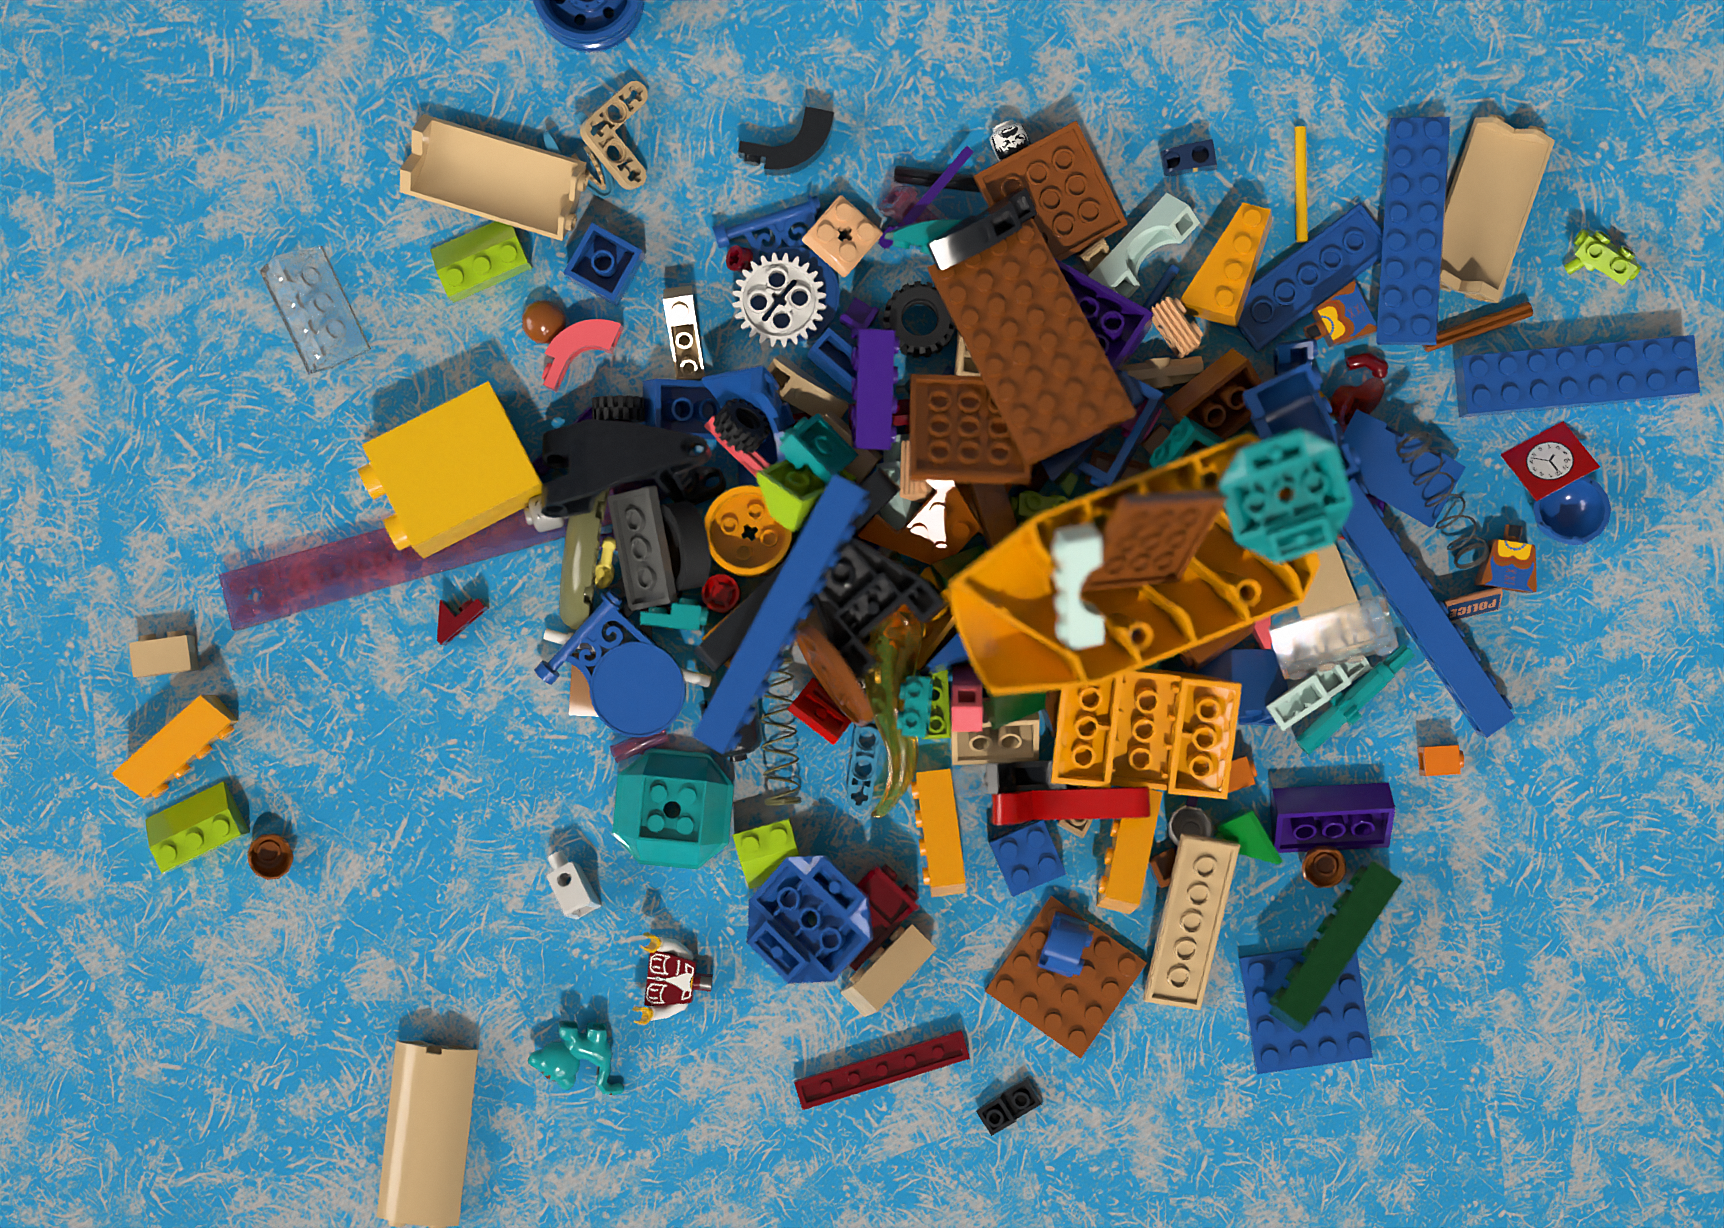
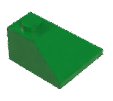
M1242 808L1214 825L1217 830L1214 834L1215 838L1234 841L1240 844L1238 854L1277 865L1283 862L1253 810Z

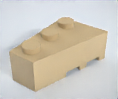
M913 924L905 928L899 926L889 936L891 942L885 948L880 946L869 957L871 962L864 969L860 967L849 978L851 982L840 992L864 1017L878 1012L937 949Z

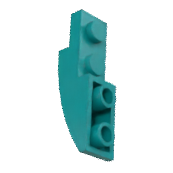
M929 220L911 223L887 232L885 239L892 240V246L910 249V245L921 247V253L931 255L927 243L962 220Z

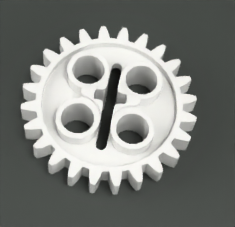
M773 253L772 261L770 262L764 256H761L762 265L760 266L753 261L750 262L753 271L750 273L747 270H742L746 278L745 281L736 280V284L742 289L732 293L733 296L740 298V301L733 303L732 306L733 308L741 309V312L735 315L736 319H745L741 329L744 330L751 327L752 330L749 337L753 338L759 334V343L761 345L766 339H770L771 348H774L777 340H781L783 348H786L788 339H791L795 345H798L797 336L799 335L807 340L806 330H817L812 322L814 320H823V317L817 313V310H826V306L819 303V300L826 298V293L817 291L824 284L823 282L814 283L813 281L817 277L818 272L815 271L808 274L807 271L810 264L807 262L802 267L798 266V256L793 262H789L788 253L784 254L782 261L778 260L776 253ZM772 274H782L785 277V283L781 287L771 286L769 278ZM796 280V285L784 298L786 305L779 304L768 320L763 321L762 317L775 303L773 296L780 297L790 282ZM797 291H803L808 296L807 303L802 306L795 305L791 300L792 295ZM760 295L767 299V305L764 309L755 310L752 308L751 300L755 296ZM786 314L790 318L789 325L783 329L776 327L773 323L776 315Z

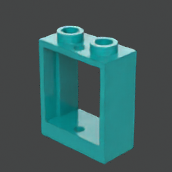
M1184 416L1180 423L1173 427L1170 435L1162 445L1155 449L1149 462L1154 469L1174 462L1183 455L1195 439L1209 447L1223 443L1226 440Z

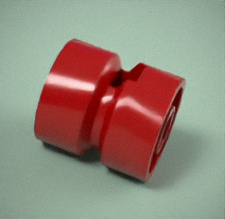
M713 575L702 587L701 595L703 602L708 608L717 613L731 612L740 603V587L734 579L727 575Z

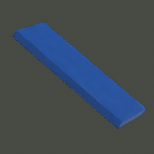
M1361 202L1251 284L1237 328L1256 353L1382 258L1383 231Z

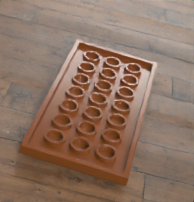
M1034 219L1022 223V229L1006 239L943 270H938L935 264L927 267L928 273L1026 465L1035 463L1135 416L1132 404Z

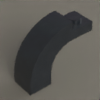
M806 107L802 127L792 141L776 147L740 141L738 148L739 158L743 159L745 164L760 166V163H765V175L782 176L796 173L812 164L826 148L833 129L834 112Z
M1053 760L986 764L984 782L988 794L1033 790H1066L1078 788V786L1051 783Z

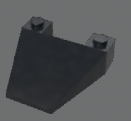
M852 536L848 542H843L839 549L842 555L834 568L830 567L825 575V578L828 579L827 583L819 595L815 593L812 601L829 643L843 659L855 679L862 681L884 662L866 641V638L904 604L909 607L921 623H929L950 602L932 581Z

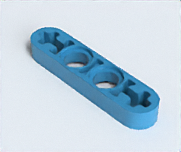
M867 698L868 702H874L875 708L880 709L879 714L873 716L872 722L879 723L878 729L857 725L855 729L846 796L849 806L856 810L867 808L873 798L884 717V706L875 698ZM864 731H871L876 737L875 744L870 748H865L859 743V736ZM867 760L871 763L872 770L869 775L862 777L856 773L855 765L858 761ZM853 778L859 781H871L870 787L864 785L863 794L868 795V799L863 800L861 805H856L855 799L851 798V794L857 793L858 784H852Z

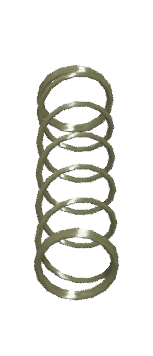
M785 658L783 664L793 663V658ZM778 670L777 673L789 675L791 678L771 684L770 688L791 681L794 675ZM770 695L764 696L766 698L793 703L792 700L786 698H780ZM789 707L762 716L760 720L764 724L791 729L795 732L766 742L761 748L768 752L795 757L796 760L769 769L763 773V776L773 780L796 784L798 787L765 799V805H786L802 802L801 797L778 798L797 791L801 787L799 783L766 775L769 772L790 766L799 760V757L794 754L764 748V746L792 737L798 732L793 727L762 720L768 716L786 711Z

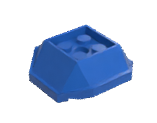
M828 856L786 857L749 899L747 943L788 984L836 981L873 939L869 896ZM810 911L815 912L818 918L817 924L814 927L808 922Z

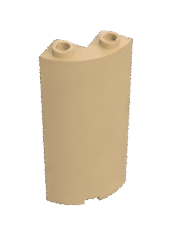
M423 114L412 128L411 154L400 168V192L563 241L567 232L573 231L576 225V208L581 192H584L587 188L589 176L585 174L586 162Z
M1490 114L1488 117H1475L1445 204L1441 290L1447 292L1453 290L1465 294L1464 297L1479 301L1499 302L1555 142L1554 139L1545 134L1546 131L1537 126H1529L1528 129H1514L1505 123V118L1495 114Z
M421 1040L396 1041L376 1217L388 1220L387 1225L403 1227L405 1224L429 1226V1228L459 1226L478 1056L477 1049L464 1045L437 1046Z

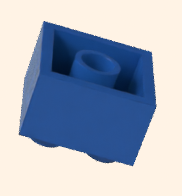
M591 222L563 274L568 280L618 307L644 261L645 255L643 250Z
M1035 820L988 841L1012 897L1066 874L1044 820Z

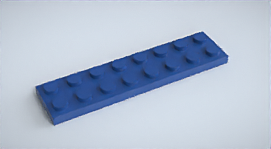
M1450 117L1391 118L1376 335L1377 345H1437Z

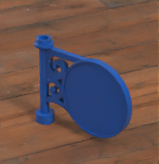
M811 194L807 195L808 202L728 228H724L723 223L712 226L719 249L729 246V239L744 235L751 246L753 262L758 266L762 265L761 259L759 260V250L766 253L764 257L768 262L772 261L773 253H776L778 260L781 261L784 254L788 253L789 262H793L798 256V266L800 267L808 262L810 264L807 271L808 274L815 271L818 272L817 277L813 280L814 283L823 282L824 284L817 291L826 293V298L819 300V303L826 306V310H817V313L823 317V320H814L812 322L817 330L807 329V340L819 335L829 326L835 317L840 299L837 277L831 266L815 252L801 248L805 245L802 238L807 233L804 228L796 227L793 229L794 235L798 233L802 235L800 240L793 241L789 238V230L794 224L799 222L805 223L811 229L816 223L815 217H818L817 214L822 212L817 196L811 197ZM767 227L773 232L775 243L771 247H765L762 242L763 240L769 242L770 236L767 233H762L757 237L756 241L751 232ZM782 239L784 243L789 247L779 248ZM774 273L770 276L769 283L773 287H781L785 283V277L780 273ZM796 280L790 282L780 297L773 296L775 303L762 317L763 321L768 320L779 304L786 305L784 298L796 285ZM797 291L792 295L791 300L795 305L802 306L807 303L808 296L803 291ZM760 295L755 296L751 300V306L755 310H762L767 305V299ZM778 314L775 316L773 323L776 327L783 329L789 325L790 318L786 314ZM801 335L797 336L798 342L806 341Z
M611 590L607 593L603 592L600 596L604 601L549 662L542 660L534 671L544 682L552 685L560 676L557 671L565 661L571 663L585 676L590 687V698L594 710L605 725L613 731L628 737L640 738L655 735L670 726L684 706L686 682L679 663L668 651L656 645L619 611L622 600L616 593ZM608 621H617L639 641L621 644L624 639V632L617 625L607 628V636L611 635L612 632H615L617 635L614 641H608L603 634L604 625ZM581 643H587L596 651V657L594 660L586 658V655H591L592 653L589 648L581 650L579 658L572 655V653ZM602 647L607 648V649H611V650H609L607 653H605V654L603 655V648H602ZM591 666H595L593 673L589 669Z

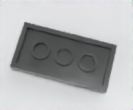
M645 487L608 496L629 611L678 602L657 487Z

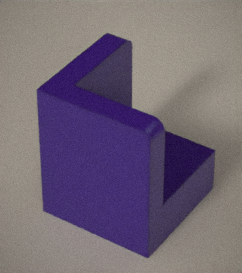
M855 297L846 312L840 316V323L850 330L851 328L870 329L878 317L880 309L876 306L872 308Z

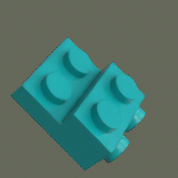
M818 413L809 420L806 417L802 418L779 439L782 444L778 449L789 462L793 463L798 469L807 464L813 473L825 483H828L834 474L841 472L858 456L854 449Z
M679 598V604L672 603L671 615H668V610L664 608L649 607L648 612H641L640 624L702 632L703 626H708L710 609L698 606L699 602L697 600Z
M907 676L906 682H901L900 699L905 700L904 712H898L897 729H902V736L929 737L934 679Z

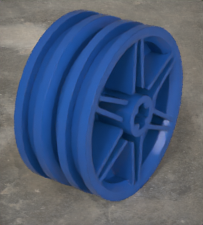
M533 0V3L544 27L558 42L577 51L599 52L619 45L633 33L641 20L645 0H565L562 4H557L555 0ZM603 10L614 11V16L609 19L604 17ZM581 15H584L586 17L585 23L577 25L575 21Z

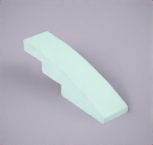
M1358 645L1348 648L1268 704L1266 708L1281 731H1284L1329 701L1332 696L1352 684L1351 682L1371 670L1372 667Z

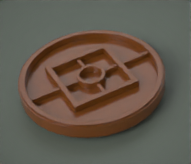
M804 623L796 630L799 631L796 641L799 649L823 689L854 724L864 727L873 720L870 704L843 659L826 638L812 625Z

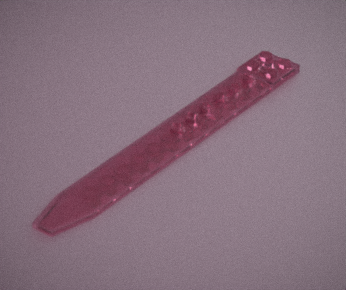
M655 478L625 482L610 488L609 496L656 486L659 501L668 497L656 483ZM608 502L602 527L612 524ZM523 508L424 559L413 549L412 545L399 551L386 528H382L218 575L232 630L239 631L285 618L295 613L566 537L569 518L565 519L563 527L538 532L534 524H527ZM253 588L262 592V596L259 597L257 602L248 599V595L252 594Z

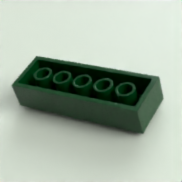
M1372 861L1367 867L1362 864L1348 882L1352 888L1350 890L1346 888L1332 907L1336 909V912L1334 914L1330 912L1316 931L1320 933V936L1318 938L1314 936L1300 955L1304 957L1302 963L1297 961L1284 979L1288 981L1286 987L1281 985L1268 1003L1272 1005V1008L1268 1013L1297 1033L1305 1029L1403 880L1375 861Z

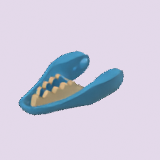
M580 111L574 113V121L577 124H582L588 118V116ZM593 126L592 130L590 131V133L593 136L596 135L598 131L596 126ZM548 131L543 133L548 151L586 162L585 174L589 176L587 185L589 191L603 199L612 196L614 193L612 175L587 144L573 153L563 154L558 148L559 144L555 143V135Z

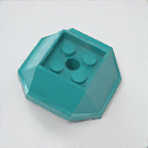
M1300 428L1241 447L1217 483L1221 493L1227 497L1224 507L1234 540L1276 564L1334 545L1353 505L1337 447ZM1290 486L1291 491L1287 497L1282 499L1277 497L1280 488Z
M650 748L618 774L612 833L639 864L697 870L729 844L735 785L709 753ZM669 801H675L680 805L681 812L678 817L673 818L667 815L665 807Z

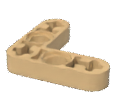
M631 81L622 86L583 121L580 126V135L583 141L620 186L627 190H634L642 186L646 181L644 167L615 133V130L647 101V89L638 81ZM635 90L637 92L635 99L627 104L624 103L623 100L631 95V91ZM610 105L616 106L619 109V120H613L609 117L608 107ZM602 121L605 125L593 136L590 133L592 127ZM609 146H614L618 149L619 159L617 161H613L608 157L607 148ZM626 160L627 164L623 165V168L619 169L617 166L624 163ZM634 171L636 174L634 180L629 181L627 178L630 175L629 172Z

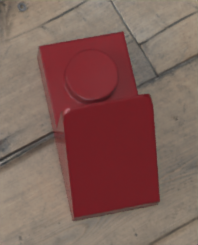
M471 598L459 607L458 610L461 613L457 615L445 600H440L437 642L440 645L446 646L486 612L489 607L482 599L477 598L474 601Z

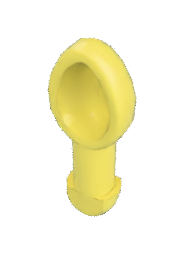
M605 537L601 544V559L596 564L594 577L595 585L600 589L608 587L614 579L615 569L612 564V558L616 549V540L613 537Z

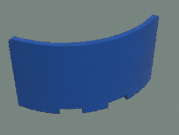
M763 365L702 378V383L713 394L721 409L727 401L733 398H737L738 401L743 399L745 404L752 403V408L755 410L759 408L761 410L759 414L765 415L767 418L765 422L770 424L768 428L770 433L756 451L771 465L786 460L785 455L778 449L782 444L779 439L791 428L790 425H793L795 422L788 402L782 403L776 391L780 388L779 384ZM737 460L739 486L758 487L757 478Z
M1356 409L1343 433L1345 439L1341 441L1343 445L1347 443L1349 449L1354 447L1361 463L1357 465L1359 471L1346 476V478H1354L1355 481H1361L1368 494L1393 506L1430 528L1433 527L1450 496H1447L1442 502L1433 507H1425L1424 504L1432 497L1447 494L1451 488L1452 481L1447 475L1436 474L1424 484L1415 486L1413 482L1419 476L1435 472L1440 465L1439 456L1433 452H1424L1414 461L1402 463L1403 458L1397 455L1396 448L1403 439L1410 435L1407 433L1402 434L1389 427L1387 423ZM1417 438L1413 439L1400 449V453L1414 451L1425 443ZM1439 452L1443 457V464L1438 472L1452 475L1454 489L1466 467L1444 453ZM1431 475L1426 476V477H1424V478H1421V479L1418 480L1416 483H1419V482L1424 481L1425 479L1429 478ZM1442 497L1430 501L1427 505L1439 501Z
M1261 649L1227 650L1197 672L1192 665L1188 667L1182 659L1174 660L1161 666V670L1191 673L1239 682L1242 684L1237 716L1239 725L1273 726L1277 724L1266 706L1288 690L1284 660L1281 652Z

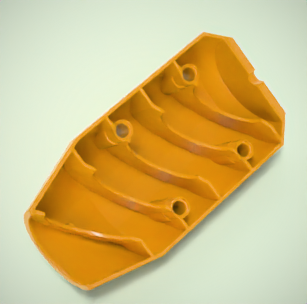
M1244 434L1039 513L951 580L949 583V598L955 623L969 659L985 687L993 695L1099 685L1303 603L1321 565L1317 550L1276 564L1234 540L1223 505L1178 583L1147 584L1145 586L1089 591L1079 590V599L1094 603L1103 616V644L1069 650L1064 641L1059 640L1056 634L1055 624L1059 622V614L1055 608L1054 597L1058 596V587H1056L1054 582L1053 570L1057 569V561L1052 551V543L1056 542L1055 530L1091 523L1101 536L1122 496L1219 490L1217 483L1241 447L1262 440L1251 434ZM1290 486L1280 488L1277 497L1280 499L1287 497L1291 491Z

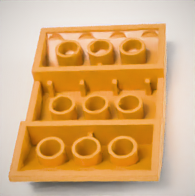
M1139 668L1099 685L1062 688L1051 783L1110 788V785L1150 787V789L1167 790L1168 794L1227 799L1242 684L1191 673Z

